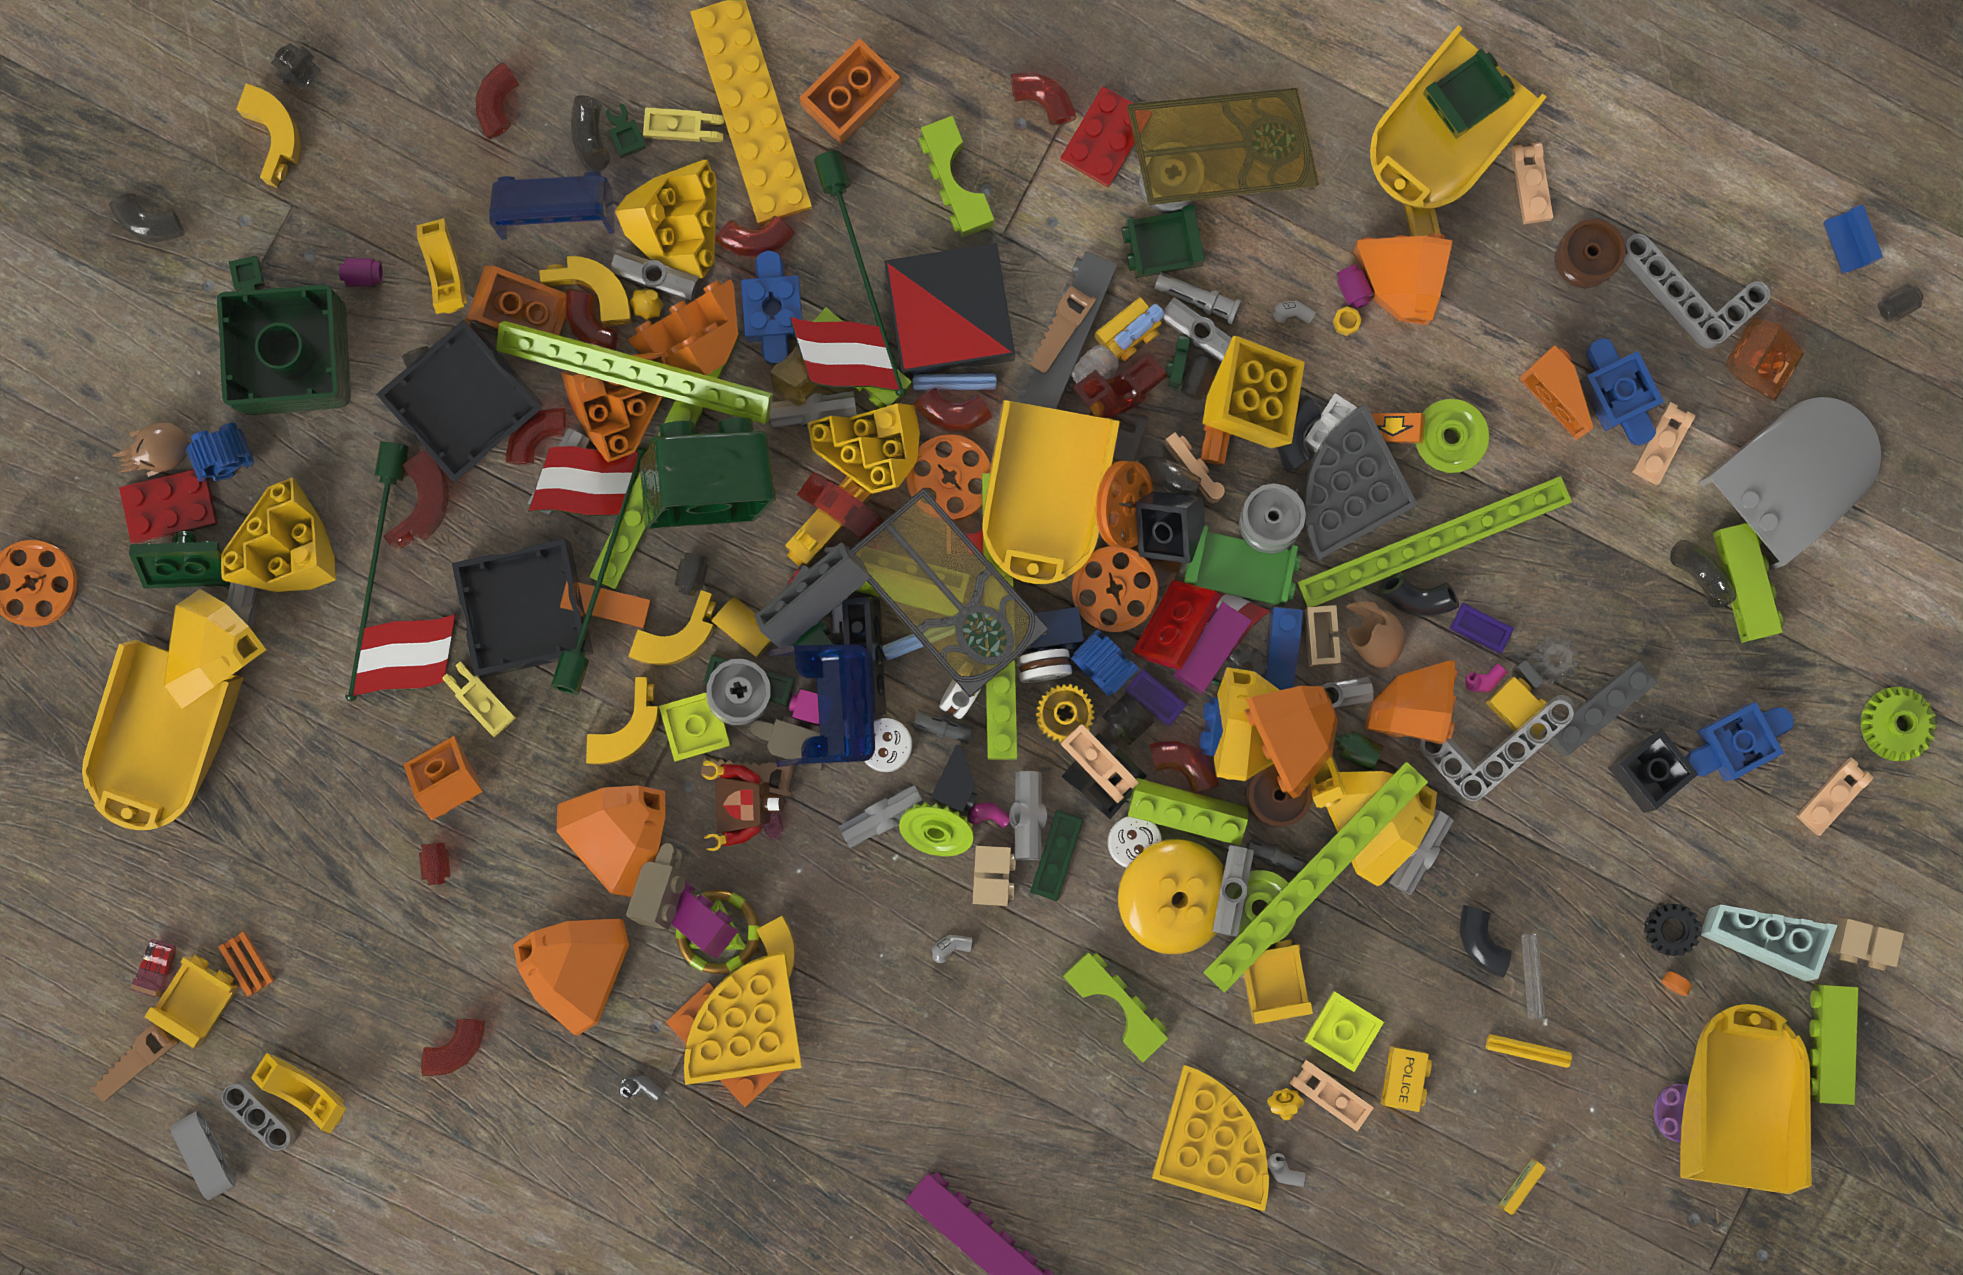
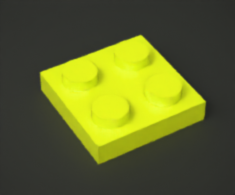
M706 693L659 706L674 762L731 746L725 723L712 714L706 701Z
M1333 991L1303 1041L1355 1072L1384 1022Z

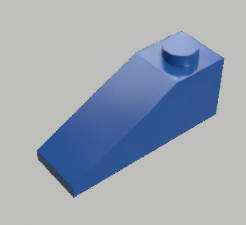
M1274 607L1270 610L1264 679L1280 691L1294 687L1303 610Z

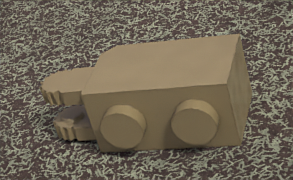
M784 716L783 721L776 719L775 724L762 722L761 720L751 723L750 733L756 738L768 741L767 747L772 755L822 771L832 741V737L827 735V729L812 725L810 730L799 727L801 721Z
M666 843L661 846L655 863L648 861L641 867L626 913L628 918L638 924L669 930L671 922L676 916V907L680 895L685 888L687 877L682 872L686 856L684 851L679 848L676 849L672 843Z

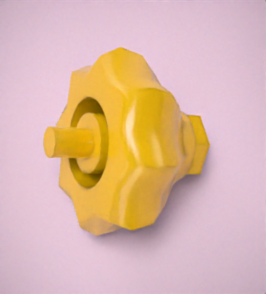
M647 287L642 290L633 291V297L629 301L634 314L641 316L645 320L660 317V312L664 307L659 293Z
M1285 1088L1274 1091L1273 1095L1268 1098L1267 1103L1271 1107L1272 1113L1280 1115L1283 1120H1291L1294 1114L1304 1105V1100L1300 1097L1299 1091Z

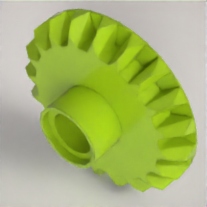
M1458 399L1441 400L1425 409L1423 412L1425 414L1423 443H1414L1418 454L1424 459L1425 463L1432 466L1435 470L1445 473H1460L1475 466L1484 456L1489 444L1488 425L1480 411L1473 405ZM1445 431H1451L1456 435L1457 440L1455 444L1445 441Z
M1890 687L1874 694L1864 706L1861 715V732L1868 747L1878 756L1891 761H1908L1921 756L1935 738L1934 732L1937 728L1935 724L1936 714L1933 713L1931 704L1923 698V695L1918 694L1913 689ZM1899 716L1906 723L1903 731L1897 727L1896 722Z
M926 802L922 806L914 804L913 808H907L905 813L902 814L899 823L902 837L911 846L935 856H955L967 851L973 843L975 833L972 830L973 824L967 822V816L959 815V810L952 811L948 805L943 806L937 803L933 806Z
M1250 871L1238 935L1257 917L1252 912L1254 901L1261 900L1268 905L1288 885L1284 878L1270 871ZM1231 883L1225 893L1230 899H1238L1241 895V888L1238 884ZM1296 919L1272 944L1279 942L1289 934L1295 925Z

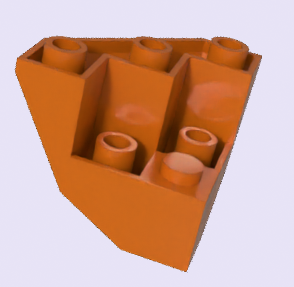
M1430 233L1428 236L1408 237L1397 235L1395 238L1375 239L1365 237L1362 240H1357L1353 253L1360 270L1363 269L1374 295L1372 299L1399 321L1429 325L1433 320L1441 296L1453 240H1447L1444 235Z
M730 279L723 284L716 280L704 287L705 294L686 305L684 300L669 308L671 314L653 325L648 320L636 327L635 331L637 334L628 339L629 343L641 354L663 352L666 364L669 366L707 376L726 364L738 337L734 284Z
M663 352L633 355L666 364ZM569 370L561 372L569 402L583 431L606 461L610 462L635 453L663 396Z
M1445 661L1394 677L1373 699L1374 701L1370 702L1364 730L1393 738L1410 736L1438 744L1446 743V739H1451L1455 722L1451 721L1452 711L1456 702V696L1453 695L1458 672L1455 669V661Z
M1297 686L1246 699L1249 709L1245 710L1247 719L1251 726L1256 725L1263 740V743H1261L1263 752L1267 760L1272 759L1279 773L1277 780L1283 793L1287 791L1293 799L1300 796L1333 754L1338 718L1330 697L1323 686Z
M639 785L605 787L559 803L557 805V833L610 894L632 897L641 867L648 861L654 862L659 851L665 821V791Z
M601 919L566 921L531 932L513 944L518 971L535 1001L573 1035L578 1036L599 1022L629 947L624 920Z

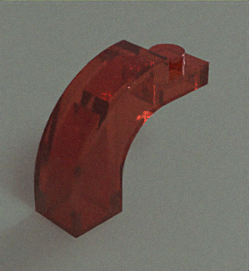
M1148 353L1114 378L1105 380L1095 369L1074 385L1073 388L1075 393L1095 416L1109 418L1125 413L1146 400L1145 394L1166 379L1167 375Z
M425 449L402 465L416 484L418 501L412 514L383 536L387 543L395 549L398 546L404 548L415 539L413 535L416 533L421 539L426 541L437 530L447 510L449 491L446 476L441 467Z
M815 472L811 473L797 493L799 498L836 521L859 541L885 521L854 496ZM885 528L866 545L872 549L884 551L893 536Z

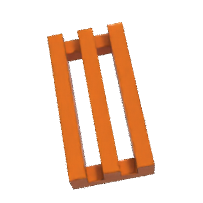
M246 931L228 940L225 944L218 946L247 997L275 981ZM240 941L243 942L262 974L264 981L260 982L238 944ZM230 947L233 948L235 954L237 955L245 971L247 972L248 976L253 982L254 987H251V985L249 984L247 978L245 977L237 961L235 960L234 956L229 950Z

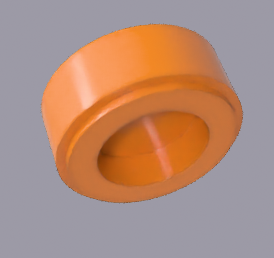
M1671 971L1666 972L1661 980L1667 988L1682 996H1688L1692 989V984L1686 978Z

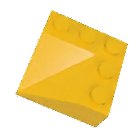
M1233 336L1208 392L1202 424L1271 449L1291 444L1305 362L1239 336Z

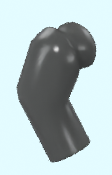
M643 1074L627 1077L619 1087L620 1094L626 1098L645 1093L655 1102L665 1091Z

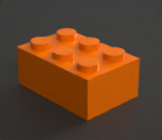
M859 38L799 97L801 107L842 145L901 87L900 76Z

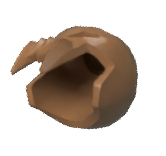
M157 422L129 433L130 437H137L135 443L112 455V457H122L118 461H125L121 466L126 467L121 469L119 473L147 469L146 473L149 477L173 469L185 459L186 448L189 445L188 436L180 427L172 423ZM142 441H143V446H142V448L139 450V447H140V445H141V443H142Z
M1359 602L1347 605L1348 609L1364 617L1360 628L1351 626L1348 627L1345 633L1351 645L1367 663L1376 668L1392 665L1401 655L1405 643V631L1401 622L1393 613L1379 609L1375 602Z

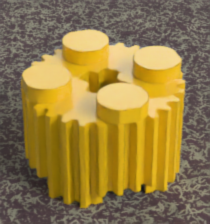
M1063 684L1061 688L1057 685L1055 689L1052 687L1050 692L1046 691L1045 696L1042 695L1041 697L1042 701H1039L1037 704L1039 707L1036 708V711L1039 712L1036 713L1038 718L1036 722L1039 729L1043 731L1042 734H1048V739L1052 737V741L1057 739L1058 743H1061L1081 724L1089 731V727L1093 724L1091 721L1094 720L1092 716L1094 711L1091 710L1094 706L1090 704L1091 699L1086 698L1087 693L1083 694V689L1078 690V686L1072 688V684L1068 687ZM1065 707L1071 709L1069 713L1073 714L1072 719L1067 718L1065 722L1059 719L1060 715H1057V710H1063Z

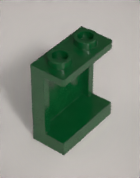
M1482 48L1472 58L1437 83L1433 82L1426 87L1423 93L1455 139L1508 103L1515 95L1513 92L1515 87L1507 75L1502 76L1496 68L1498 66L1496 59L1490 52L1485 53Z
M1194 205L1185 206L1179 212L1133 220V217L1126 218L1125 226L1121 227L1124 244L1129 243L1131 254H1127L1129 271H1134L1136 278L1203 266L1205 258Z

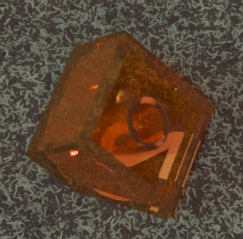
M1753 317L1735 349L1730 353L1725 366L1737 380L1768 399L1776 401L1804 353L1782 325Z

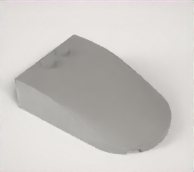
M1826 397L1807 399L1783 412L1698 483L1701 487L1711 482L1717 486L1777 557L1769 565V568L1774 570L1788 564L1835 524L1868 492L1875 482L1880 469V442L1876 430L1869 419L1851 404Z

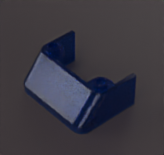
M590 171L585 172L584 176L522 180H515V177L503 176L499 177L497 182L492 183L489 223L501 240L507 239L506 226L602 220L608 233H615L613 190L608 179L601 176L600 172Z
M857 644L792 645L769 650L770 656H795L798 673L804 678H816L820 736L809 737L803 742L801 758L776 761L777 767L853 763L871 759L875 753L870 658L867 650Z

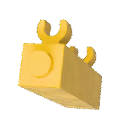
M847 476L785 545L789 550L787 556L796 565L800 566L803 563L809 567L874 494Z

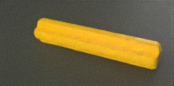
M1489 1034L1486 1040V1048L1488 1050L1566 1068L1571 1065L1572 1053L1493 1034Z

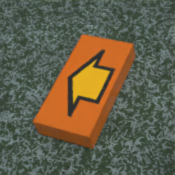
M1371 413L1386 443H1423L1425 414Z

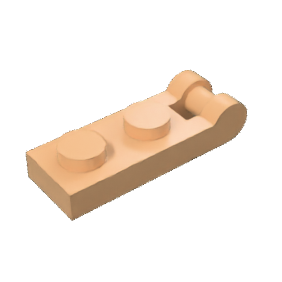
M1533 142L1531 146L1522 147L1521 144L1513 145L1511 154L1523 225L1551 221L1553 219V212L1543 159L1542 142ZM1532 157L1533 165L1525 166L1524 158Z
M1672 402L1666 405L1655 426L1656 434L1654 438L1646 443L1632 470V473L1655 485L1660 484L1695 418V414L1689 411L1685 413L1677 409L1678 405ZM1671 418L1679 422L1677 429L1668 425Z
M1174 432L1166 438L1163 443L1203 497L1212 504L1219 502L1225 493L1223 485L1210 479L1207 475L1209 469L1200 458L1196 460L1190 452L1192 447L1183 436L1178 437Z
M1082 724L1061 743L1062 747L1117 803L1124 798L1123 794L1130 787L1133 789L1139 783ZM1117 773L1122 780L1113 786L1109 780Z
M1850 757L1811 798L1796 817L1813 833L1821 836L1859 792L1872 781L1873 776L1867 771L1863 772L1858 767V762ZM1847 775L1855 779L1851 786L1844 780Z
M1305 1060L1301 1066L1303 1070L1297 1078L1294 1076L1289 1084L1358 1132L1374 1107ZM1312 1076L1319 1079L1314 1089L1306 1085Z

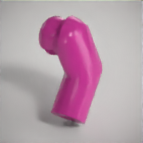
M1496 664L1487 675L1471 672L1465 677V685L1473 692H1491L1505 677L1507 671L1499 664Z
M993 802L975 804L968 813L969 821L975 825H979L984 820L992 819L1005 828L1010 822L1009 814Z

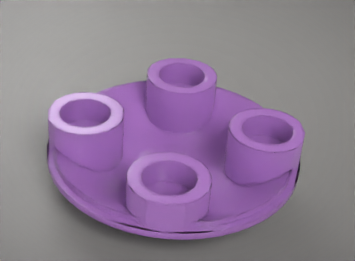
M1673 1084L1666 1087L1658 1095L1654 1105V1119L1658 1129L1666 1138L1675 1142H1681V1125L1688 1088L1687 1084Z

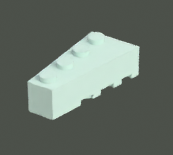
M1718 905L1709 908L1700 932H1702L1701 936L1803 981H1810L1819 978L1837 925Z

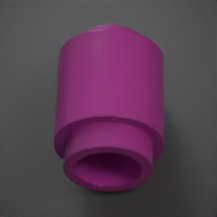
M345 258L344 264L339 266L340 281H344L346 287H375V284H382V262L375 261L374 258Z
M1357 264L1349 266L1336 274L1339 279L1337 284L1349 307L1354 305L1355 309H1359L1371 303L1370 297L1374 295L1363 269L1359 270Z

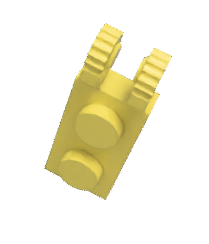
M646 107L643 137L700 142L701 140L721 142L723 141L722 133L701 131L702 123L709 125L724 124V116L705 114L702 111Z
M460 661L455 666L460 674L468 679L469 683L461 688L457 681L448 674L442 677V679L456 693V698L496 738L517 718L479 677L474 676Z

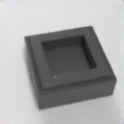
M1528 660L1521 661L1512 668L1520 678L1531 686L1532 690L1544 683L1542 677Z

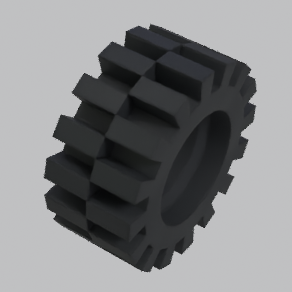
M1682 904L1657 906L1656 910H1652L1649 913L1651 915L1650 918L1645 920L1647 928H1644V933L1648 935L1646 938L1647 942L1652 944L1651 947L1654 950L1659 951L1663 955L1682 956L1686 952L1690 953L1693 950L1692 947L1698 945L1699 941H1697L1698 936L1701 937L1702 934L1699 931L1701 922L1696 920L1698 917L1696 913L1691 912L1689 907L1682 906ZM1671 918L1679 920L1683 926V934L1676 941L1666 939L1662 931L1663 924Z

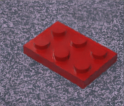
M1102 86L1061 155L1060 161L1109 188L1135 144L1127 106L1136 104ZM1146 110L1134 111L1139 136L1151 117V113Z
M194 470L119 487L129 537L133 544L171 536L174 533L178 534V531H192L218 525L209 479L207 477L205 481L199 482Z
M1173 580L1132 652L1137 658L1181 670L1221 596L1216 591Z

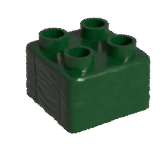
M310 285L219 293L217 296V312L220 337L222 399L226 405L245 415H266L338 409L346 407L350 403L351 384L346 306L330 286Z
M743 417L721 420L717 422L718 432L709 434H695V424L691 421H674L660 425V436L650 439V447L640 460L645 528L729 524L757 520L776 500L767 434L764 431H753L752 419Z

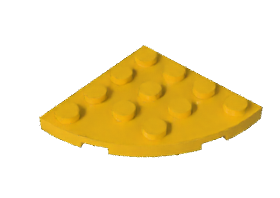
M785 951L755 959L741 966L720 982L708 995L692 1023L687 1039L684 1056L685 1085L802 1068Z
M1183 1064L1152 1173V1179L1265 1211L1269 1189L1266 1150L1254 1120L1238 1098L1224 1085L1200 1070Z

